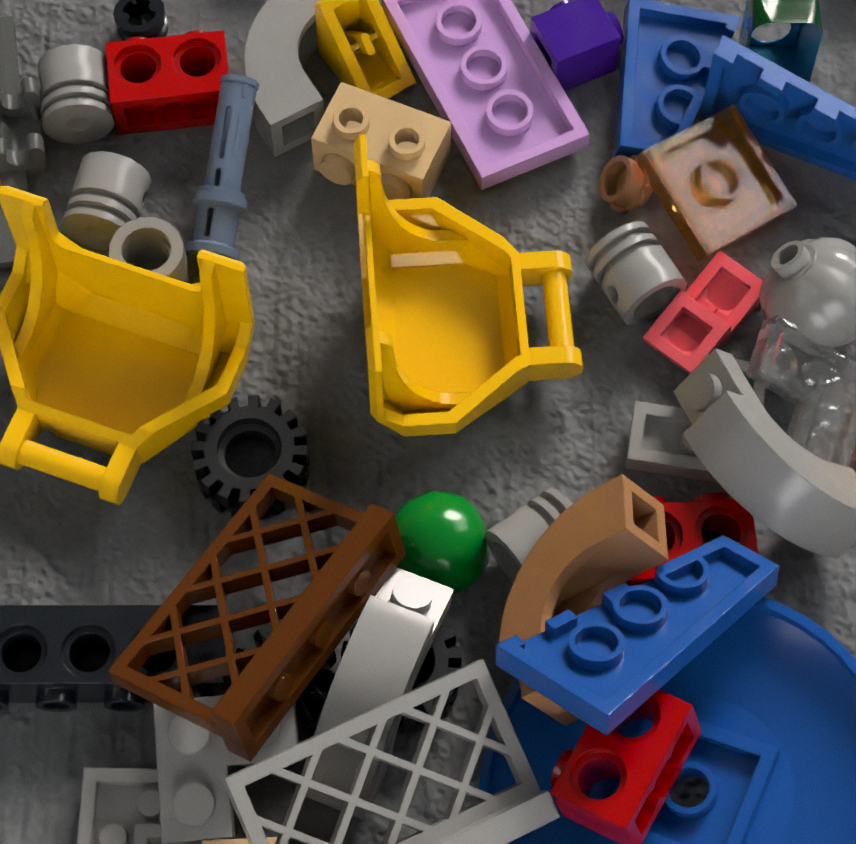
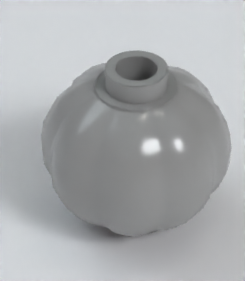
M821 237L802 241L794 240L782 245L771 258L769 272L762 281L759 293L761 310L771 330L784 344L805 350L841 347L856 339V247L846 240L833 237Z

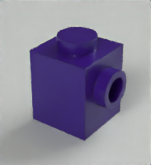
M564 0L555 4L549 11L531 17L530 33L564 91L616 71L619 48L624 40L623 31L616 15L611 11L606 12L599 0Z

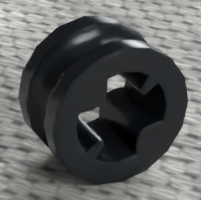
M119 0L115 5L113 15L118 35L122 41L132 37L156 38L167 36L169 25L164 3L161 0ZM140 14H149L151 16V21L148 23L144 19H142V25H132L131 18L134 16L137 20H140Z

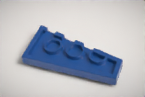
M722 34L713 54L698 121L856 181V108Z
M722 535L656 567L655 577L641 585L628 586L626 583H623L604 592L602 604L577 616L572 611L567 610L546 620L545 631L522 641L518 635H515L496 644L495 665L607 736L776 587L779 565Z

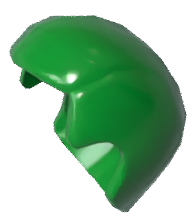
M428 490L406 501L396 512L395 517L406 552L397 568L454 589L453 594L477 582L489 563V548L485 539L486 527L473 505L460 495Z

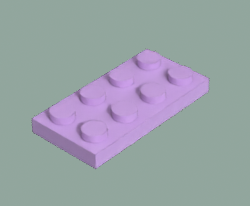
M382 0V8L393 32L442 119L451 122V136L481 190L588 147L590 134L511 0Z

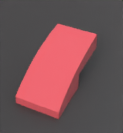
M719 250L687 291H679L643 336V341L690 375L705 359V355L710 354L715 348L720 349L758 306L763 280Z

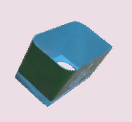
M747 0L738 43L810 82L823 36L819 0ZM769 23L791 24L789 33L778 40L760 41L752 37L754 30L761 25Z

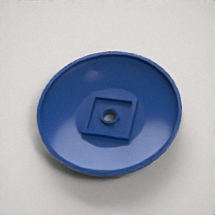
M763 597L659 689L692 704L702 732L642 844H856V659L836 638L814 621L786 605ZM516 678L508 689L502 703L540 790H546L550 793L552 789L551 776L559 757L567 749L574 750L586 727L583 720H578L565 726L522 699L519 680ZM649 719L634 720L625 727L622 736L628 738L640 737L649 731L653 721ZM491 727L487 738L498 742ZM484 748L479 789L493 795L516 782L505 756ZM697 777L709 784L707 797L697 806L681 807L672 801L674 787L685 778ZM607 778L597 782L592 787L589 798L601 800L610 797L617 791L620 780ZM552 796L551 798L560 818L507 843L619 844L564 817Z

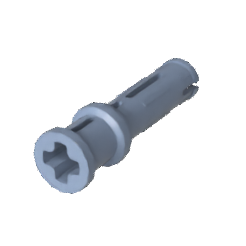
M225 74L220 77L219 82L221 85L214 128L211 135L205 182L203 186L197 187V191L193 193L192 203L197 206L192 241L186 242L184 248L186 255L197 259L198 252L203 249L238 261L240 253L234 247L239 216L247 211L248 205L247 200H245V194L240 191L259 83L250 77Z

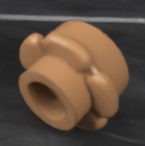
M619 155L612 158L600 175L598 190L601 198L609 202L612 210L618 213H624L626 210H635L643 205L651 196L654 185L651 167L648 163L643 162L642 157L637 155L630 157Z

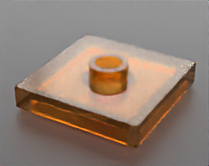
M735 105L642 151L635 159L698 262L788 214L798 206Z

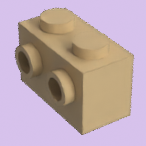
M340 82L311 137L314 170L321 172L325 178L336 184L355 185L353 144L359 134H366L367 158L379 163L382 185L388 200L430 197L451 154V122Z

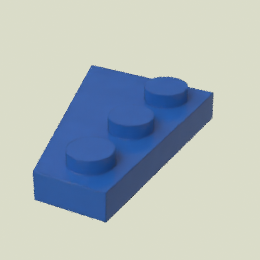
M652 0L627 1L623 15L622 31L624 40L621 45L614 157L619 155L626 157L637 155L642 157L643 162L672 167L702 104L714 51L722 34L730 39L732 38L741 20L740 16Z

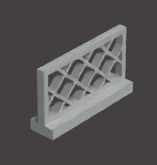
M483 659L468 664L222 779L249 844H269L262 827L279 833L275 844H288L290 838L305 844H342L355 807L390 820L382 844H507L560 818L549 791L540 790ZM469 681H472L483 706L474 732L440 719L450 690ZM434 698L429 714L414 709V707ZM399 714L425 724L412 762L377 749L386 721ZM490 724L498 742L486 738ZM371 728L365 744L349 738ZM436 729L470 742L457 780L423 767ZM334 744L361 753L348 793L311 780L322 750ZM482 747L505 756L515 779V784L493 795L469 786ZM307 757L301 775L283 769ZM373 758L408 772L394 811L359 798ZM270 774L297 784L282 825L256 815L244 786ZM419 777L453 789L444 818L431 825L406 816ZM308 789L344 802L329 843L293 829ZM465 795L481 800L460 810ZM402 825L417 830V832L397 841Z

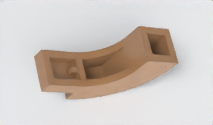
M621 474L588 492L568 507L538 539L522 564L505 604L499 643L515 635H518L522 641H525L544 632L545 621L558 614L570 610L577 616L602 604L604 592L667 561L668 550L664 505L625 475ZM519 680L521 698L565 726L581 720Z

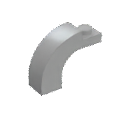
M267 0L255 17L248 33L244 54L245 76L255 79L259 83L252 118L259 134L274 157L310 140L324 115L323 98L303 70L308 58L318 48L314 4L320 0Z
M715 348L673 391L692 424L683 433L684 437L699 460L717 482L761 523L799 547L838 559L856 542V473L852 468L815 456L788 436L765 410L733 355Z
M396 567L377 595H370L358 619L335 673L314 736L412 690L423 661L449 610L454 589ZM401 714L386 721L377 746L378 750L390 755L392 754L395 737L402 718ZM371 728L349 738L365 744ZM338 744L322 750L311 780L348 793L361 753ZM373 758L359 795L360 799L372 803L389 764ZM308 789L305 795L307 798L340 811L344 804L342 801ZM355 807L352 816L364 820L368 811Z

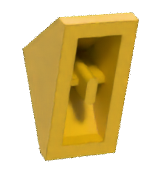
M320 0L314 4L318 53L341 82L387 99L416 83L379 0Z

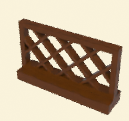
M268 474L107 672L112 682L222 737L228 751L251 762L359 618L370 595L375 596L406 555L394 512L371 503L365 513L272 474ZM275 500L297 508L298 518L261 527V517ZM335 526L350 530L341 544L315 551L311 533ZM303 536L306 554L269 564L266 545ZM252 549L257 550L259 567L227 576L222 575L221 567L231 555ZM311 572L312 581L301 595L276 601L273 582ZM264 585L267 604L229 614L226 595ZM213 598L217 599L220 617L185 627L182 626L181 617L190 605ZM271 622L273 632L261 647L236 653L234 632ZM223 636L226 650L225 657L189 666L186 651L187 645ZM175 649L177 670L152 677L137 672L149 656ZM230 675L232 685L214 708L194 700L192 685ZM181 688L182 693L176 691V689Z

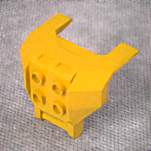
M359 134L353 144L368 389L370 414L377 422L404 437L456 434L526 385L528 381L568 379L583 372L582 353L578 347L574 346L567 281L572 277L570 255L563 251L519 253L503 236L438 197L388 200L382 185L380 165L374 160H368L366 134ZM542 285L549 346L529 348L523 286Z
M0 186V204L16 245L12 272L0 294V350L17 404V409L0 442V464L15 470H20L23 466L47 473L99 491L100 499L121 505L130 490L141 463L148 461L197 427L200 421H206L211 417L210 414L223 409L230 403L249 360L255 324L246 266L243 262L202 249L196 257L200 282L189 284L82 249L59 232L47 198L10 186ZM43 429L53 433L54 436L112 455L106 467L36 443V440Z

